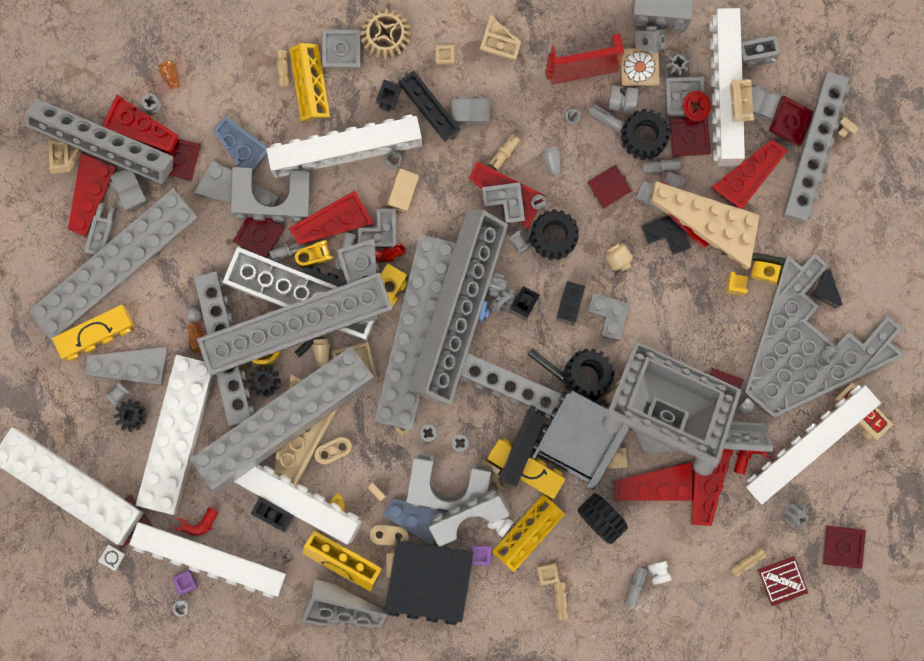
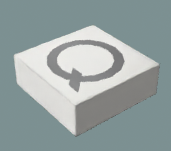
M108 544L98 562L117 571L126 554Z

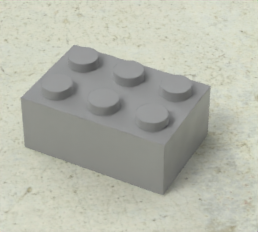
M633 0L631 25H635L636 28L657 25V28H671L676 32L687 30L692 18L693 0Z

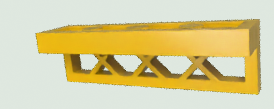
M299 43L289 50L301 122H308L314 118L327 119L330 117L319 46L318 44ZM307 49L313 50V59L308 55ZM311 67L316 70V77L311 74ZM314 85L319 88V95L314 92ZM317 103L322 107L323 113H317Z
M543 494L494 548L492 553L515 572L566 514ZM547 502L549 506L545 511L540 512V507ZM535 518V522L531 526H527L529 519ZM522 532L520 539L514 541V536ZM504 547H509V551L502 557L499 553Z

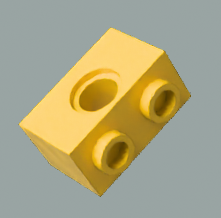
M387 264L381 273L384 285L392 283L395 286L392 292H387L391 305L394 307L399 299L397 297L399 291H404L408 285V276Z

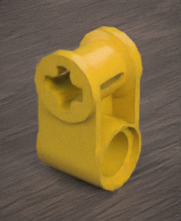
M321 241L298 250L295 254L297 265L300 268L333 260V256H330L327 248L328 242ZM300 255H308L309 260L306 263L300 262Z

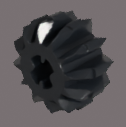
M262 365V371L256 366L255 370L258 373L250 372L254 379H249L248 383H255L250 389L252 391L257 389L255 393L257 396L262 391L263 397H267V391L273 396L274 391L272 388L280 389L279 386L275 385V383L281 382V379L275 378L279 375V372L272 373L274 370L273 366H270L268 371L266 365ZM264 376L269 379V383L266 382V386L260 382Z
M128 399V404L124 401L121 402L122 409L119 407L115 408V410L120 412L119 414H114V418H120L115 424H122L121 430L125 431L128 427V431L133 432L134 427L136 430H140L138 423L145 425L146 422L141 419L142 417H147V414L141 412L146 408L145 406L139 407V401L133 404V400ZM128 412L134 413L132 415V420L127 419V417L129 416Z

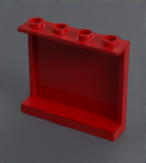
M621 34L612 36L609 48L557 58L555 47L552 46L551 52L548 53L545 68L547 80L550 79L551 85L618 72L624 55Z

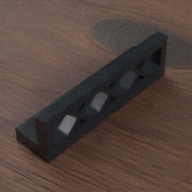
M413 71L399 80L398 84L443 141L454 140L461 129L416 72Z
M530 405L499 476V480L514 487H517L546 418L534 412L536 407Z

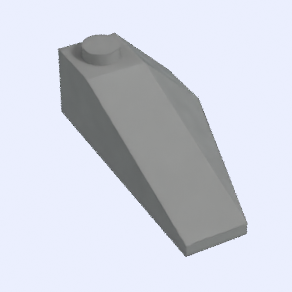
M314 579L308 592L301 621L319 626H327V623H338V626H345V623H356L359 627H382L388 612L333 583Z

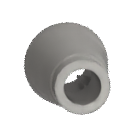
M558 146L543 149L542 156L549 174L561 173Z

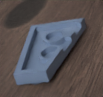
M226 116L221 119L213 130L238 167L252 168V174L267 156L266 148L268 147Z
M393 498L383 515L426 543L433 545L435 538L429 529V522L434 515L438 513L444 514L447 511H436L427 506L414 507L410 503H406V501Z

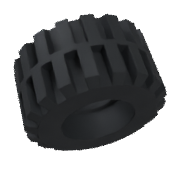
M642 109L641 112L637 110L625 121L621 131L622 146L627 149L626 152L628 154H633V158L640 157V160H645V158L650 160L654 156H659L665 149L670 137L669 124H666V118H661V113L655 114L652 109L650 111ZM639 126H649L654 130L656 140L650 144L641 143L636 139L634 131Z
M552 209L551 212L545 211L544 214H540L534 221L530 239L537 254L540 253L541 257H548L549 260L556 258L560 260L562 257H567L574 250L579 239V228L576 226L577 222L571 218L569 213L565 214V211L561 210L558 212L557 209ZM550 225H558L563 228L566 233L564 242L559 245L549 244L543 237L545 228Z
M588 348L582 352L581 350L571 357L563 371V375H565L563 382L567 383L566 389L568 390L571 387L594 400L599 396L601 397L614 381L612 377L615 375V370H612L614 367L613 363L608 362L610 358L608 356L604 357L602 351L596 353V349L593 348L591 351ZM582 366L592 367L597 372L598 382H585L579 374V368Z
M593 493L577 509L582 519L608 544L612 545L628 529L626 521L599 494Z

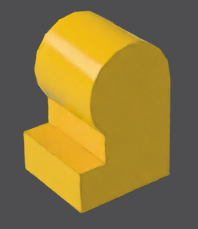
M754 261L750 276L754 279L777 285L781 266Z

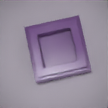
M472 545L473 558L471 565L491 566L492 546Z
M191 570L172 577L179 595L198 588Z

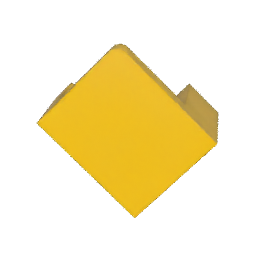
M731 271L728 274L725 293L745 296L748 292V289H746L748 277L736 275L735 272Z

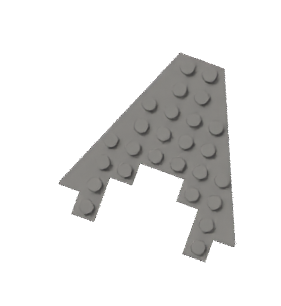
M815 253L803 266L799 265L790 256L786 257L744 390V394L772 418L904 355L890 343L901 331L902 327L889 316L883 319L864 343H861L850 332H847L837 345L832 343L807 321L819 306L805 293L829 266ZM826 346H832L839 351L837 358L831 363L825 361L821 354L822 350H826Z

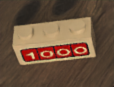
M849 383L832 401L836 404L842 398H849L852 395L850 391L856 386L853 383ZM876 407L857 423L855 427L858 426L862 430L861 434L868 441H877L893 423Z

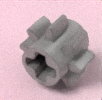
M676 52L674 58L672 56L668 57V61L671 63H668L666 68L671 69V75L678 73L680 77L682 71H688V67L685 65H688L690 60L685 59V53L678 55V52ZM678 61L679 64H682L681 67H678L675 62Z
M495 273V277H491L488 291H490L489 296L497 298L499 294L506 291L508 281L504 280V275Z
M798 503L797 506L791 504L784 512L786 516L784 519L793 528L796 525L802 527L808 521L809 517L807 514L809 511L801 503Z

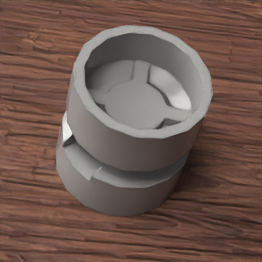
M612 85L608 109L619 111L622 108L624 112L634 113L638 89L627 87L624 90L622 86Z

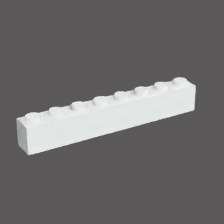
M857 385L850 391L852 395L849 398H842L835 404L837 407L832 412L828 410L820 417L822 421L817 425L815 423L810 425L805 430L807 433L802 438L800 436L796 437L791 442L792 446L788 450L782 449L776 455L777 459L774 462L768 461L761 467L763 470L758 475L754 473L746 480L748 483L745 485L746 488L761 505L881 404L866 385L862 387Z
M257 465L234 481L347 545L352 543L362 524L358 520L359 517L357 515L341 511L342 508L339 505L325 502V498L315 493L312 495L307 492L308 489L300 484L297 486L292 484L290 478L274 474V470L268 466L262 467Z
M141 522L137 523L129 544L134 546L133 550L145 553L146 550L151 552L154 558L163 560V557L171 559L170 563L181 566L182 563L186 564L191 571L200 573V570L208 572L207 576L218 579L219 576L226 579V583L235 586L237 583L245 585L244 589L255 592L256 589L263 591V596L272 599L274 596H279L286 577V573Z

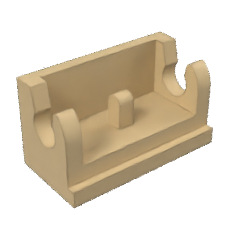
M732 80L730 83L732 122L754 121L751 80Z
M399 168L396 171L385 206L401 212H407L419 175Z

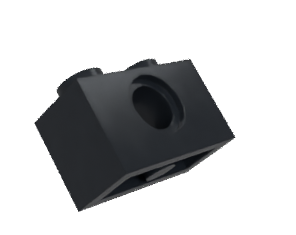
M566 282L556 321L570 325L575 324L585 290L584 285Z
M259 497L250 513L284 533L288 531L295 518V515L262 497Z

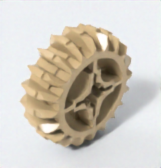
M378 9L376 16L374 13H371V19L365 18L367 24H362L361 27L364 31H361L360 35L364 37L361 39V42L366 44L364 46L365 50L370 49V55H374L377 52L376 58L379 59L382 54L384 60H387V55H391V58L394 59L395 52L400 56V49L406 51L407 47L405 44H410L408 38L411 37V32L408 31L410 30V25H405L407 19H401V13L395 16L394 9L390 14H388V9H384V13L381 14V11ZM389 21L392 22V24L385 25L382 22ZM376 25L379 32L375 35L374 39H371V31ZM400 29L401 37L399 41L395 43L393 36L397 33V30ZM382 30L385 33H389V37L383 35ZM386 43L390 47H380L378 45Z

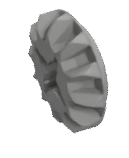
M507 289L497 296L490 306L492 313L501 314L507 311L516 299V292L513 289Z

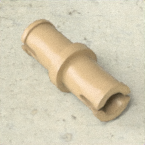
M511 134L503 146H499L498 152L488 163L494 170H499L504 161L511 157L512 151L521 142L518 137L514 138L515 135Z

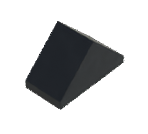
M827 269L822 273L811 296L833 308H838L843 304L831 269Z
M523 286L510 308V313L527 321L540 295Z

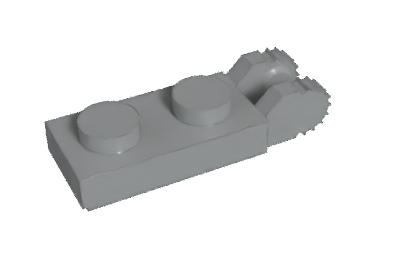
M99 203L84 249L85 254L94 256L108 244L114 223L116 206L110 207L108 217L105 219L102 218L105 204Z

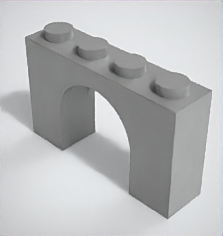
M232 168L230 216H234V219L244 220L246 217H253V220L264 221L265 218H273L275 222L292 219V222L298 223L308 217L309 172L290 171L288 174L287 199L279 206L267 207L258 203L252 194V168Z
M415 453L406 502L410 503L411 506H428L436 511L441 509L449 510L457 505L459 507L465 505L472 498H481L488 492L492 467L473 464L469 485L462 494L447 497L438 493L431 481L435 456Z

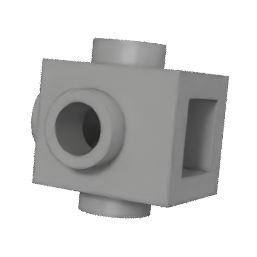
M648 25L646 28L635 31L636 50L658 53L659 49L665 48V29L657 28V25Z

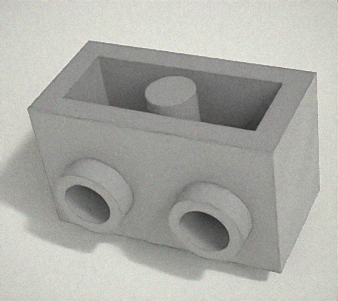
M777 35L741 42L742 66H746V68L754 67L757 63L762 62L764 64L774 63L781 54Z

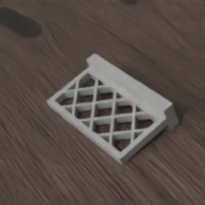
M732 421L723 449L773 452V444L768 434V424Z

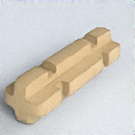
M279 50L276 52L278 76L280 77L278 79L279 86L288 87L286 50Z
M758 549L754 554H750L741 560L738 565L736 564L731 567L730 570L735 577H738L743 573L742 571H746L757 564L758 560L761 561L766 558V554L762 549Z
M558 582L554 584L557 593L555 594L556 610H558L557 619L565 621L568 619L566 593H564L565 583Z

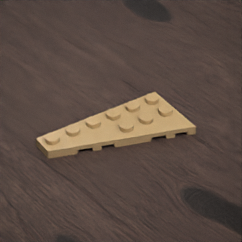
M653 183L650 196L651 203L665 213L676 217L682 225L690 227L694 230L695 234L716 249L719 248L728 254L729 258L741 263L742 267L746 270L750 268L760 215L663 183Z
M291 375L289 389L302 380ZM338 409L276 452L274 474L290 478L291 483L297 486Z

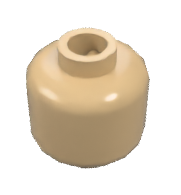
M616 242L606 249L605 259L613 270L620 269L625 271L631 266L630 262L633 259V255L624 243L619 244V242Z

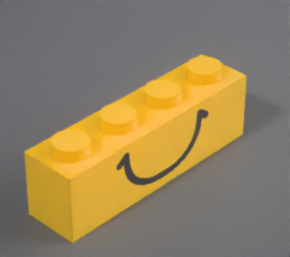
M121 304L53 337L52 340L61 359L70 362L79 358V354L83 352L89 353L96 350V346L101 343L105 345L114 341L113 338L118 335L125 336L129 334L135 326L126 307Z
M505 438L503 441L499 439L487 460L503 469L513 443ZM529 457L520 480L549 498L554 499L566 480L562 477L564 474L555 468L553 470L546 467L547 463L538 458L535 461Z
M313 531L303 549L305 556L369 592L372 590L382 570L379 566L316 531Z

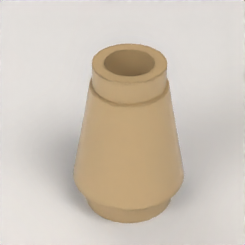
M328 338L313 339L314 344H312L317 366H324L329 362L331 343H329Z

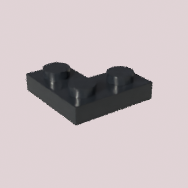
M670 216L641 226L647 244L666 238L672 255L691 248L685 231Z

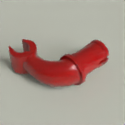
M398 243L389 249L385 248L383 251L375 250L376 261L391 263L395 258L404 255L406 248L402 243Z
M740 450L736 453L738 457L734 472L745 475L747 464L752 454H761L765 458H772L773 456L767 455L765 451Z
M208 507L198 525H189L186 520L176 518L182 522L183 526L180 528L173 527L178 532H185L191 536H201L212 530L211 526L219 512Z

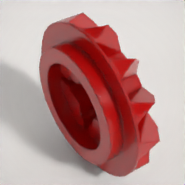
M692 91L683 98V105L681 107L684 111L683 114L689 118L688 120L701 121L708 116L711 103L709 97L704 92ZM698 102L697 105L700 109L693 110L694 106L691 103Z

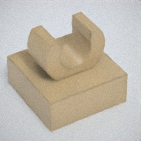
M844 116L840 121L843 128L838 134L844 138L849 131L855 135L860 128Z

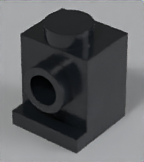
M383 80L376 99L380 109L388 112L390 109L395 110L402 92L401 86ZM386 96H391L392 100L388 101L385 98Z

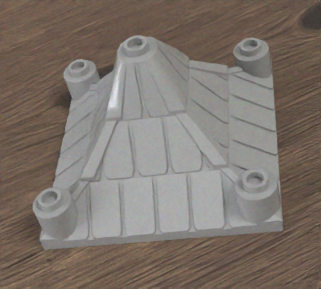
M636 341L626 361L625 369L609 409L602 420L603 427L608 432L616 433L620 431L623 424H626L637 433L638 441L646 453L661 455L676 451L694 455L697 457L693 463L696 472L701 475L711 474L714 467L716 468L720 461L741 389Z

